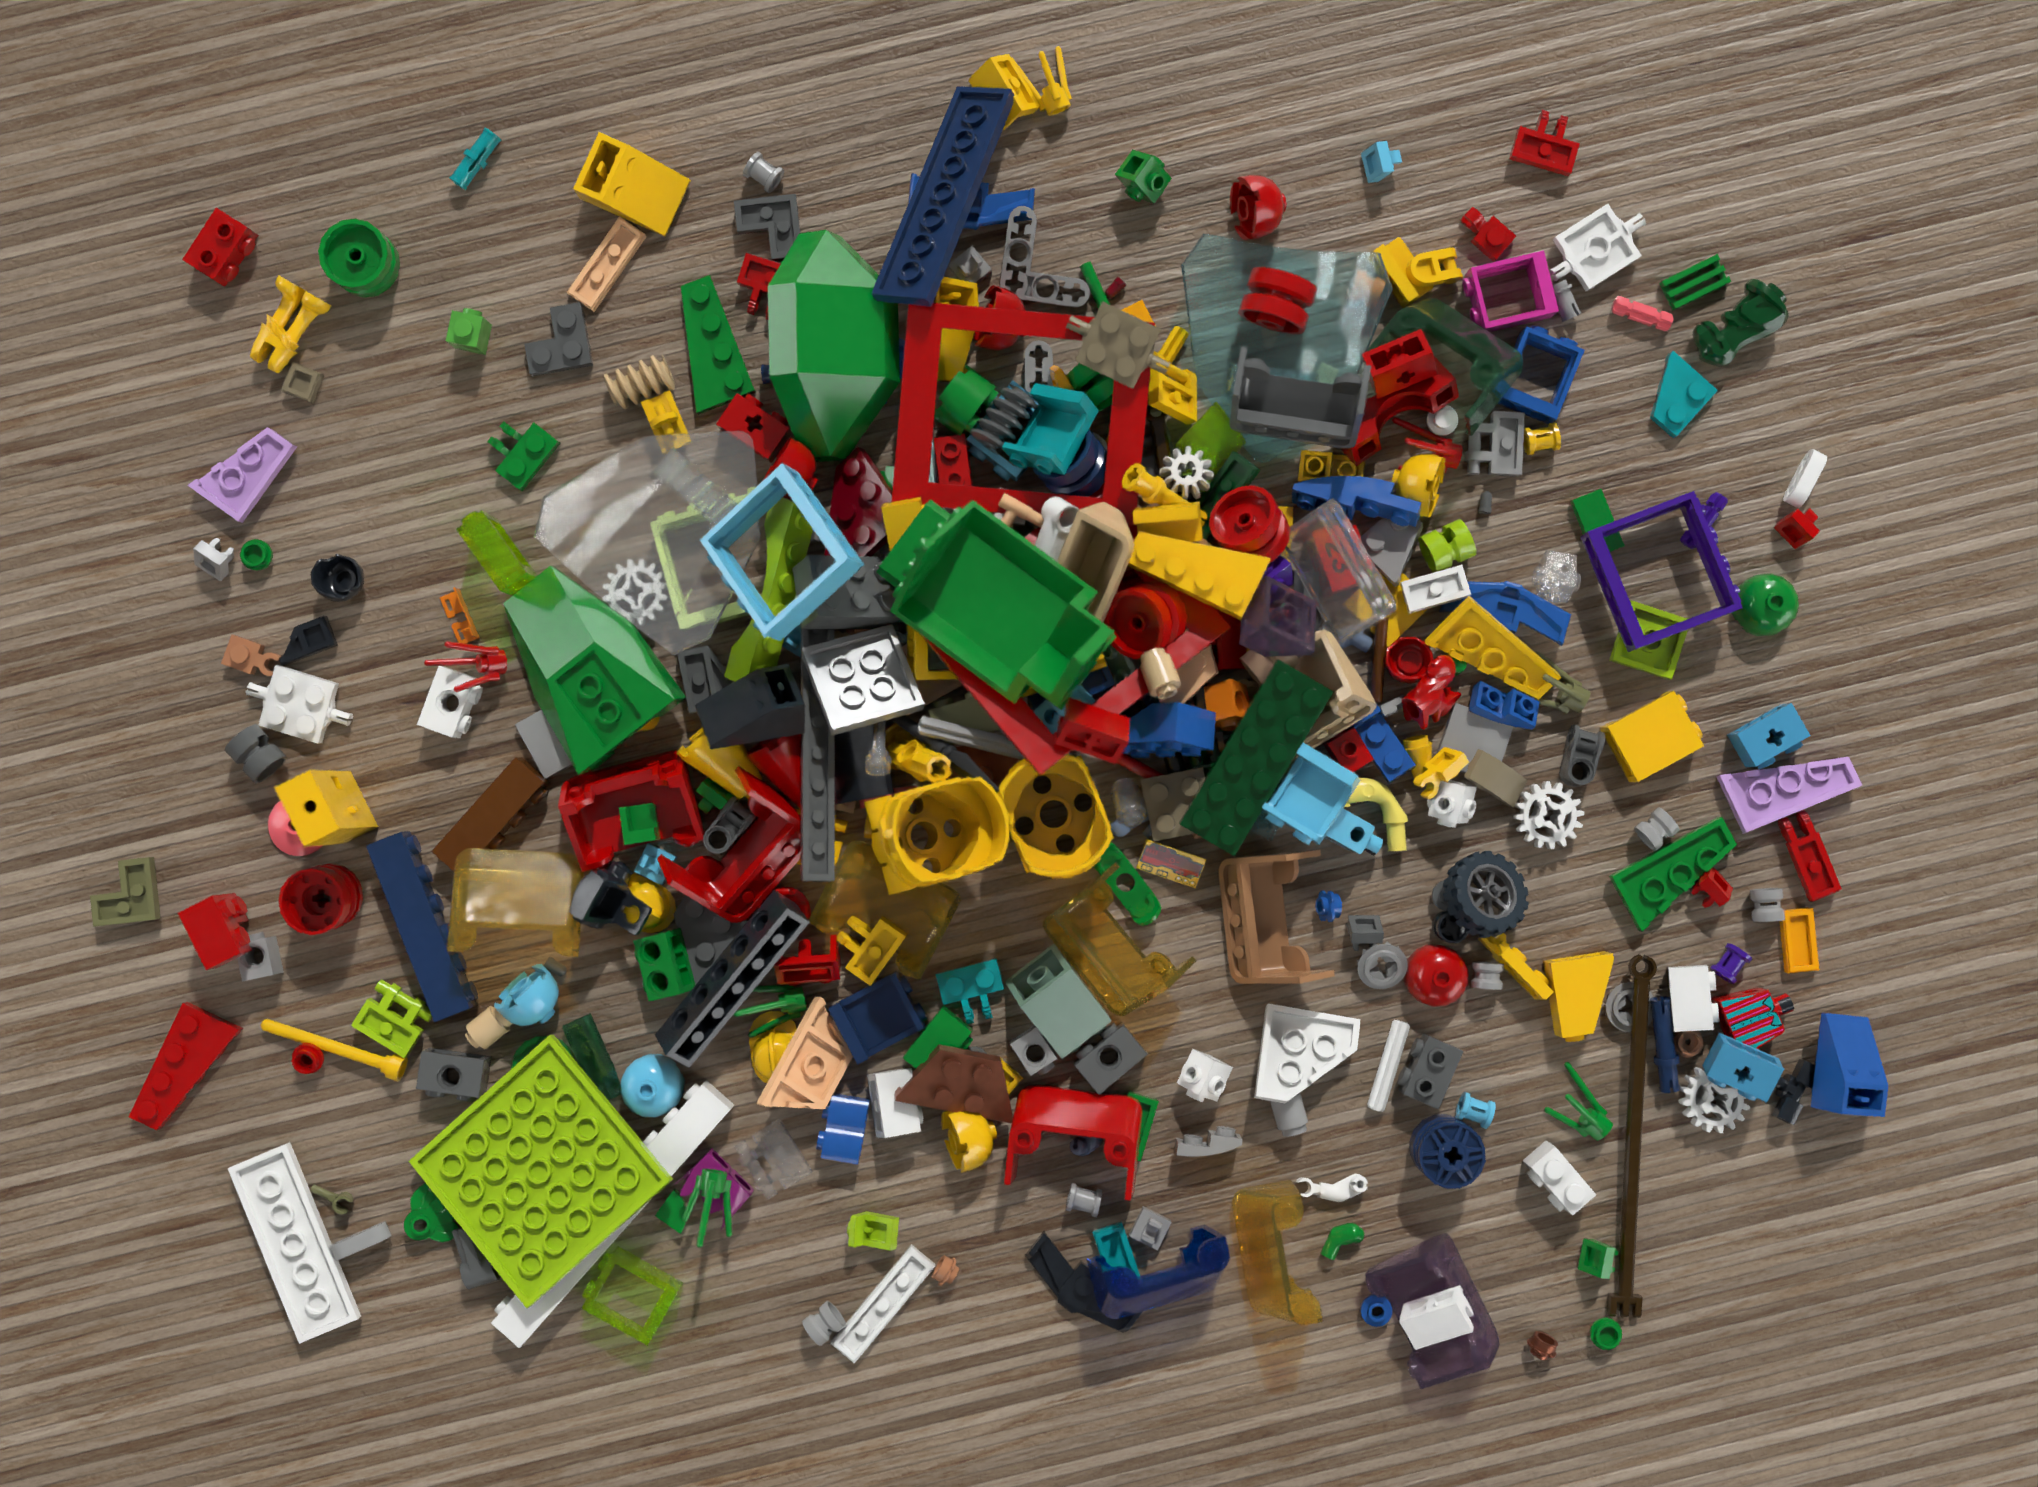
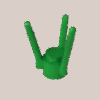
M758 985L752 992H784V994L778 995L779 1001L737 1010L734 1016L739 1017L780 1007L782 1013L788 1012L749 1032L748 1036L753 1038L791 1019L800 1018V1012L807 1011L803 987Z
M1565 1062V1068L1593 1108H1584L1570 1094H1566L1565 1099L1581 1114L1579 1117L1581 1124L1549 1107H1545L1544 1111L1575 1129L1583 1137L1590 1135L1595 1141H1599L1610 1132L1613 1123L1606 1117L1607 1111L1597 1102L1569 1062Z
M702 1169L701 1175L696 1177L695 1187L683 1214L682 1221L687 1222L702 1190L701 1196L705 1197L696 1244L698 1248L703 1246L712 1198L719 1199L721 1193H723L726 1236H732L730 1200L732 1181L726 1180L727 1172Z

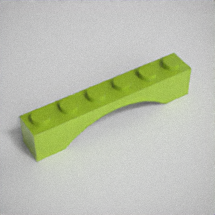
M781 498L767 511L764 523L767 541V565L761 597L775 617L795 599L796 589L792 568L806 557L813 528L794 501L786 498ZM753 618L742 636L731 648L724 677L734 682L756 669L777 666L784 639L779 641L768 636L764 638L760 630L753 627L755 622Z

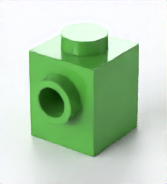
M463 308V312L452 310L446 342L455 349L486 355L492 324L482 317V312L469 308Z

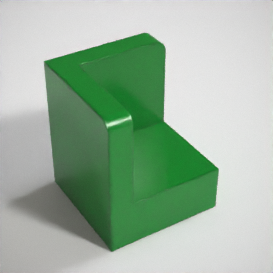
M655 803L619 807L624 845L661 840Z

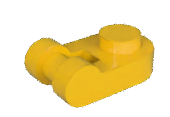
M1453 247L1420 253L1407 264L1406 275L1409 281L1418 287H1428L1443 283L1452 284L1463 279L1462 271L1460 268H1457L1455 262L1457 254ZM1439 263L1443 264L1444 271H1441Z

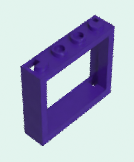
M1694 491L1590 530L1581 536L1627 652L1634 651L1743 608L1738 595L1741 591L1737 585H1733L1729 576V562L1719 552L1716 545L1718 544L1716 531L1712 526L1708 525L1704 516L1706 514L1705 505H1701ZM1680 509L1721 607L1644 636L1604 538Z

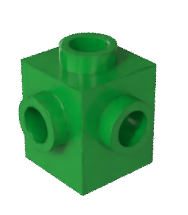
M1133 149L1115 173V176L1126 187L1125 193L1137 202L1144 200L1153 204L1163 194L1164 189L1172 179L1164 170L1165 164L1158 157Z

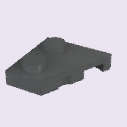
M709 646L677 651L689 714L697 712L695 704L734 683V681L724 677L726 668L723 667Z

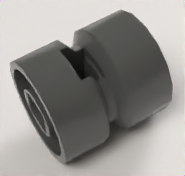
M257 724L251 725L239 732L225 747L226 753L235 763L244 764L242 770L255 784L269 778L287 760L286 755L275 744H268L269 737Z

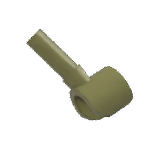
M315 1184L310 1189L311 1192L332 1202L333 1210L337 1214L343 1215L349 1211L346 1207H342L339 1204L340 1199H345L352 1203L353 1196L349 1192L336 1194Z

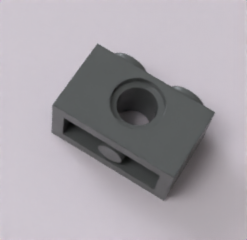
M1122 1022L1117 1026L1115 1023L1110 1024L1099 1034L1102 1037L1101 1040L1093 1046L1090 1043L1086 1044L1075 1054L1078 1058L1074 1061L1075 1067L1099 1095L1148 1055L1146 1050ZM1105 1048L1115 1049L1117 1051L1116 1060L1109 1064L1100 1060L1102 1050Z
M437 1048L425 1049L421 1051L416 1089L426 1090L425 1095L444 1097L445 1093L457 1095L456 1099L460 1101H476V1098L481 1097L487 1091L492 1056ZM449 1068H454L459 1072L460 1080L458 1083H453L449 1080Z

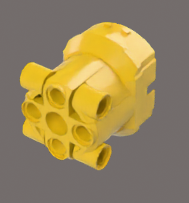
M1066 755L1042 775H1039L1024 758L1009 769V773L998 787L999 792L996 793L1005 807L1010 823L1009 830L1026 874L1032 872L1037 875L1051 877L1052 879H1066L1090 870L1100 861L1111 840L1114 839L1097 789L1081 755ZM1046 776L1051 781V789L1046 794H1038L1034 790L1033 781L1036 777ZM1081 793L1087 794L1092 802L1091 807L1084 812L1078 811L1074 806L1075 797ZM1051 800L1060 801L1067 810L1065 822L1055 828L1047 827L1040 819L1041 807ZM1023 816L1029 817L1034 824L1033 830L1025 835L1017 832L1015 828L1017 819ZM1063 834L1072 836L1074 840V846L1068 852H1061L1056 847V840Z
M958 777L897 793L894 797L889 795L864 802L871 830L878 828V832L872 833V850L880 864L887 863L886 866L881 868L889 895L916 888V886L925 887L982 871L985 867L1001 861L1005 855L1010 829L1007 813L996 791L980 777L974 779L970 777L961 779ZM914 801L916 811L914 814H911L908 809ZM946 821L950 822L953 826L951 837L947 836L944 832V823ZM916 824L921 825L928 834V842L924 849L917 848L911 840V831ZM926 859L932 864V872L923 867Z

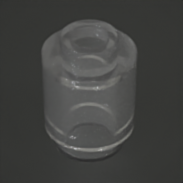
M1132 778L1116 781L1112 785L1110 795L1117 822L1126 827L1140 825L1148 815L1140 785Z

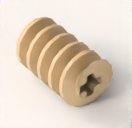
M663 354L661 362L654 355L650 356L651 366H647L642 360H639L638 371L630 364L627 365L626 376L619 369H616V380H612L607 373L604 374L605 384L616 407L618 403L623 409L629 408V398L634 404H640V394L646 399H651L652 389L660 395L664 392L663 384L670 391L675 390L674 378Z

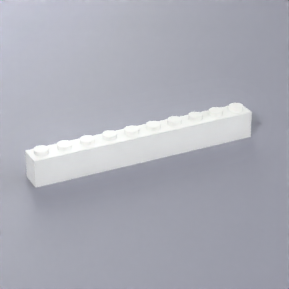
M707 1080L701 1086L695 1083L683 1096L687 1102L681 1109L678 1110L674 1106L662 1121L666 1126L659 1133L653 1130L643 1141L670 1176L677 1171L734 1106L730 1100ZM647 1203L531 1307L526 1308L516 1295L512 1299L506 1296L495 1308L494 1311L498 1315L491 1324L520 1348Z

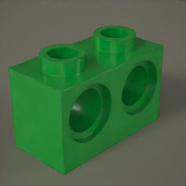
M681 928L633 940L635 946L634 954L639 962L643 978L642 985L647 993L648 1001L679 995L694 988L695 981ZM656 946H658L660 949V955L657 952ZM664 975L666 976V978H667V980H668V985L666 984V982H665V980H664Z

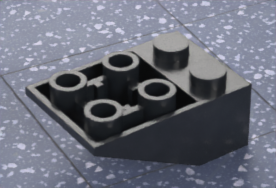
M789 664L756 669L695 704L710 750L805 733V703Z

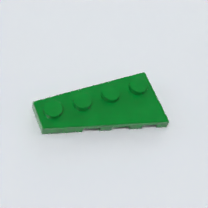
M708 275L682 285L681 293L696 413L699 415L730 403L736 393L746 397L747 394L751 395L756 393L711 276Z
M1717 817L1613 873L1609 878L1638 931L1643 932L1653 919L1666 911L1678 896L1691 888L1703 873L1708 872L1737 843L1724 819Z

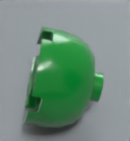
M1758 574L1748 578L1738 586L1741 591L1738 595L1743 608L1733 612L1732 615L1744 627L1742 629L1747 633L1756 636L1775 635L1788 628L1795 620L1799 609L1798 594L1793 585L1784 577L1774 574Z

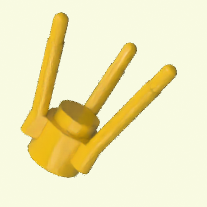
M1059 46L1055 48L1061 87L1059 83L1054 81L1044 52L1040 51L1038 53L1048 82V86L1042 89V97L1013 59L1041 106L1039 108L1040 112L1046 110L1049 116L1061 113L1071 107L1070 100L1072 97L1068 89L1062 51Z

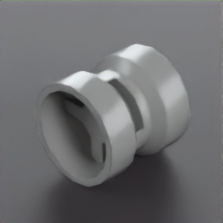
M1660 807L1651 813L1648 822L1641 821L1634 827L1638 837L1653 851L1658 850L1663 845V838L1673 837L1680 831L1674 819Z
M1783 888L1750 890V899L1754 902L1755 907L1752 911V922L1785 920V912L1781 908L1780 903L1783 899ZM1774 902V904H1760Z
M826 1301L819 1307V1314H810L802 1321L808 1335L819 1346H822L829 1340L832 1331L839 1332L846 1326L843 1316L830 1301Z

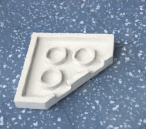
M1268 1003L1265 1008L1254 1098L1287 1103L1357 1051L1361 1019Z

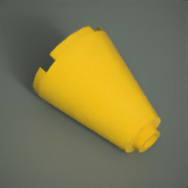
M702 727L689 738L692 743L687 748L682 745L677 751L682 760L738 799L744 796L747 799L749 798L735 772L738 766L762 780L757 767L749 761L747 757L748 751L744 744L710 750Z

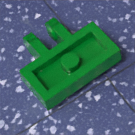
M503 421L499 427L502 428L504 433L512 436L518 442L510 451L500 440L492 436L487 442L506 456L495 471L520 491H523L561 443L535 422L522 436Z

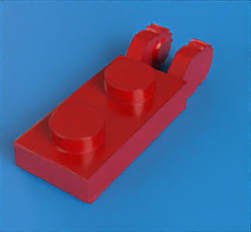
M1803 809L1796 812V818L1805 836L1797 838L1792 823L1787 817L1779 819L1778 825L1783 838L1787 841L1785 843L1808 901L1814 902L1839 892L1842 888L1819 832H1816L1811 818Z

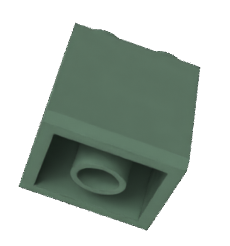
M1052 944L1005 980L1021 1009L1062 1059L1068 1054L1076 1052L1081 1047V1044L1093 1035L1101 1033L1106 1028V1025L1112 1021L1103 1006L1055 944Z

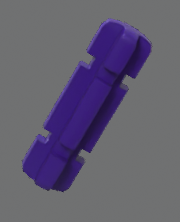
M1717 492L1711 494L1706 501L1707 506L1705 505L1706 514L1704 516L1709 526L1713 525L1719 516L1718 512L1722 511L1728 503V499ZM1688 529L1680 538V542L1686 547L1693 549L1696 546Z

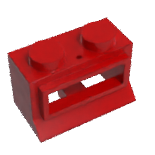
M837 934L830 935V954L812 955L811 941L803 939L799 942L798 956L783 957L782 955L774 965L777 983L796 986L807 982L826 984L834 980H840L841 958Z

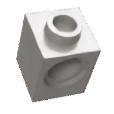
M264 932L249 935V946L252 951L237 958L242 982L283 973L277 937L265 938ZM256 948L261 949L264 958L261 963H258L254 958Z
M1035 1025L1010 1040L1011 1047L1030 1076L1036 1072L1041 1076L1055 1067L1053 1061L1057 1059V1055ZM1034 1044L1040 1045L1044 1049L1043 1057L1039 1060L1028 1058L1026 1050L1029 1046Z

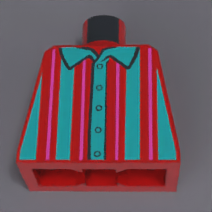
M1752 988L1711 998V1003L1718 1004L1719 1024L1723 1034L1756 1049L1784 1033L1785 1028L1780 1016L1794 1011L1793 1002L1788 994L1785 993L1772 998L1769 990L1763 988Z

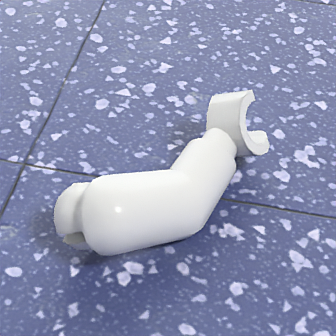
M1353 1174L1334 1184L1323 1182L1315 1184L1310 1179L1302 1177L1296 1180L1297 1183L1305 1181L1308 1184V1190L1305 1193H1297V1195L1309 1197L1313 1194L1317 1195L1318 1198L1335 1202H1342L1363 1193L1367 1189L1366 1184H1368L1366 1178L1360 1174Z

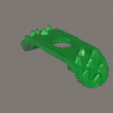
M1110 842L1100 861L1093 867L1118 897L1135 923L1140 926L1149 925L1159 916L1162 908L1161 904L1123 852L1114 843ZM1123 873L1130 874L1135 880L1134 887L1129 891H1123L1117 886V878Z

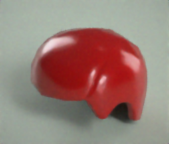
M1400 637L1387 647L1385 653V667L1390 676L1401 683L1411 684L1419 682L1427 674V670L1433 661L1431 649L1424 641L1417 637Z

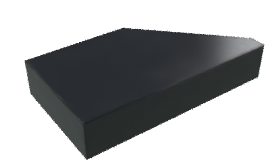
M321 616L295 626L290 636L291 640L284 655H281L279 662L280 665L286 666L338 646L328 617Z

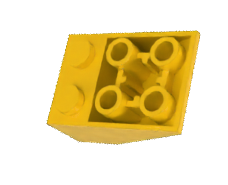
M598 132L573 190L581 200L666 237L691 180L630 145Z
M943 277L933 303L979 307L977 283ZM942 328L938 381L951 382L959 371L963 372L974 331Z

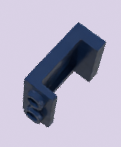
M895 971L872 983L871 986L853 993L828 1008L857 1065L911 1034L925 1029L924 1021L928 1017L920 1002L914 1004L909 993L913 992V989L905 974L900 977L898 972Z

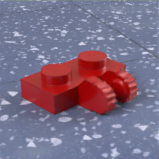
M1542 110L1535 130L1522 126L1517 129L1509 160L1569 176L1572 173L1580 143L1563 138L1568 117L1563 115L1556 122L1554 135L1544 133L1549 121V111Z
M746 253L737 284L753 290L747 313L755 315L759 309L761 294H768V285L778 270L780 263ZM767 306L766 313H765V314H766V317H765V318H766L767 320H768V306Z

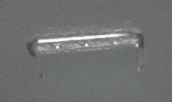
M1330 499L1290 526L1289 542L1280 556L1287 561L1290 560L1325 621L1318 628V631L1324 629L1331 632L1339 645H1342L1375 627L1396 611L1393 596L1337 501Z

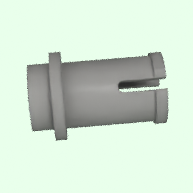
M1566 279L1553 285L1562 322L1581 314V310H1579L1570 290L1573 286L1572 284L1568 285Z

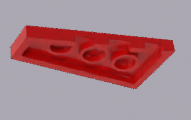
M189 1002L182 1003L128 1117L154 1130L161 1129L184 1102L188 1093L206 1075V1071L215 1060L220 1058L229 1043L238 1036L243 1028Z

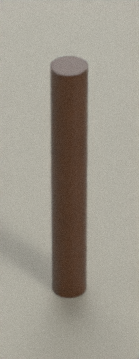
M1378 607L1376 610L1370 691L1375 702H1382L1385 653L1389 620V608Z

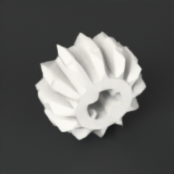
M1187 446L1185 454L1182 455L1180 450L1175 448L1173 450L1174 459L1165 456L1163 463L1166 467L1160 468L1159 475L1165 477L1164 481L1167 488L1172 487L1171 491L1176 494L1182 492V498L1186 501L1190 492L1195 499L1200 498L1199 489L1208 491L1210 488V484L1206 480L1213 479L1214 472L1207 470L1212 462L1210 459L1201 461L1203 457L1202 450L1197 451L1195 455H1191V447ZM1192 470V476L1187 475L1185 479L1181 477V471Z

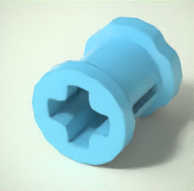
M1463 1092L1456 1107L1455 1118L1459 1120L1463 1118L1480 1123L1482 1128L1487 1129L1493 1120L1496 1104L1490 1100L1487 1103L1470 1097L1469 1093Z

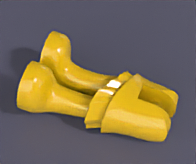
M279 275L275 280V286L282 293L281 302L273 317L267 314L266 324L261 322L260 331L250 352L251 359L257 363H262L274 346L275 349L268 361V369L277 374L298 354L295 351L299 347L297 343L311 322L318 315L327 313L331 308V305ZM302 302V307L298 315L296 316L290 328L286 331V324L290 320L296 308Z

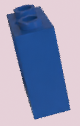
M1526 326L1518 335L1492 402L1517 412H1525V415L1550 424L1558 418L1585 350L1577 347L1578 343L1574 340L1564 337L1557 339L1548 335L1549 332L1542 327L1531 326L1530 328ZM1526 344L1567 360L1550 403L1509 387Z

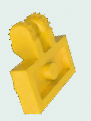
M851 916L847 921L848 925L866 939L860 945L851 935L841 931L837 935V940L854 953L845 968L871 986L906 938L907 933L883 916L873 929L857 917Z

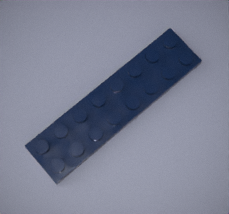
M956 87L871 293L875 300L932 307L1014 103L1013 96L1015 95L1012 89Z

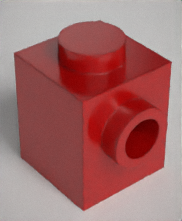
M1355 728L1345 729L1323 744L1332 760L1351 772H1355L1374 760Z

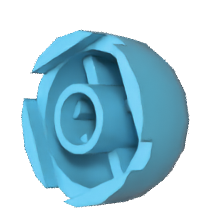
M542 964L532 966L535 972L531 973L528 977L525 971L522 972L499 995L502 1003H495L494 1007L512 1024L528 1026L538 1021L543 1024L554 1015L555 1010L553 1008L558 1001L559 988L554 977Z
M647 1054L635 1059L626 1068L621 1078L620 1093L624 1104L633 1113L642 1117H659L669 1113L680 1102L684 1093L685 1080L680 1069L676 1066L677 1064L662 1054Z

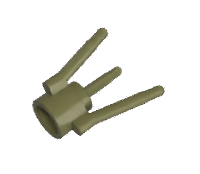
M1536 651L1537 655L1560 674L1565 683L1563 684L1557 679L1544 674L1543 679L1559 689L1557 699L1560 700V703L1543 698L1539 700L1534 699L1540 702L1539 705L1558 709L1565 714L1570 709L1577 713L1581 712L1586 706L1591 692L1583 688L1581 682L1573 679L1550 659Z

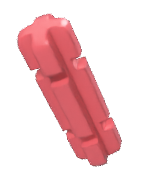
M1617 296L1612 304L1611 310L1613 314L1622 317L1627 315V319L1650 327L1655 325L1656 329L1668 331L1673 323V315L1665 311L1659 313L1656 308L1636 301L1630 303L1628 298Z

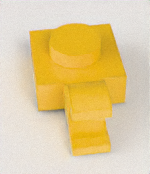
M1443 747L1423 766L1425 772L1419 774L1413 783L1419 787H1424L1427 784L1426 789L1420 795L1430 800L1437 795L1440 782H1448L1455 778L1469 761L1463 752Z

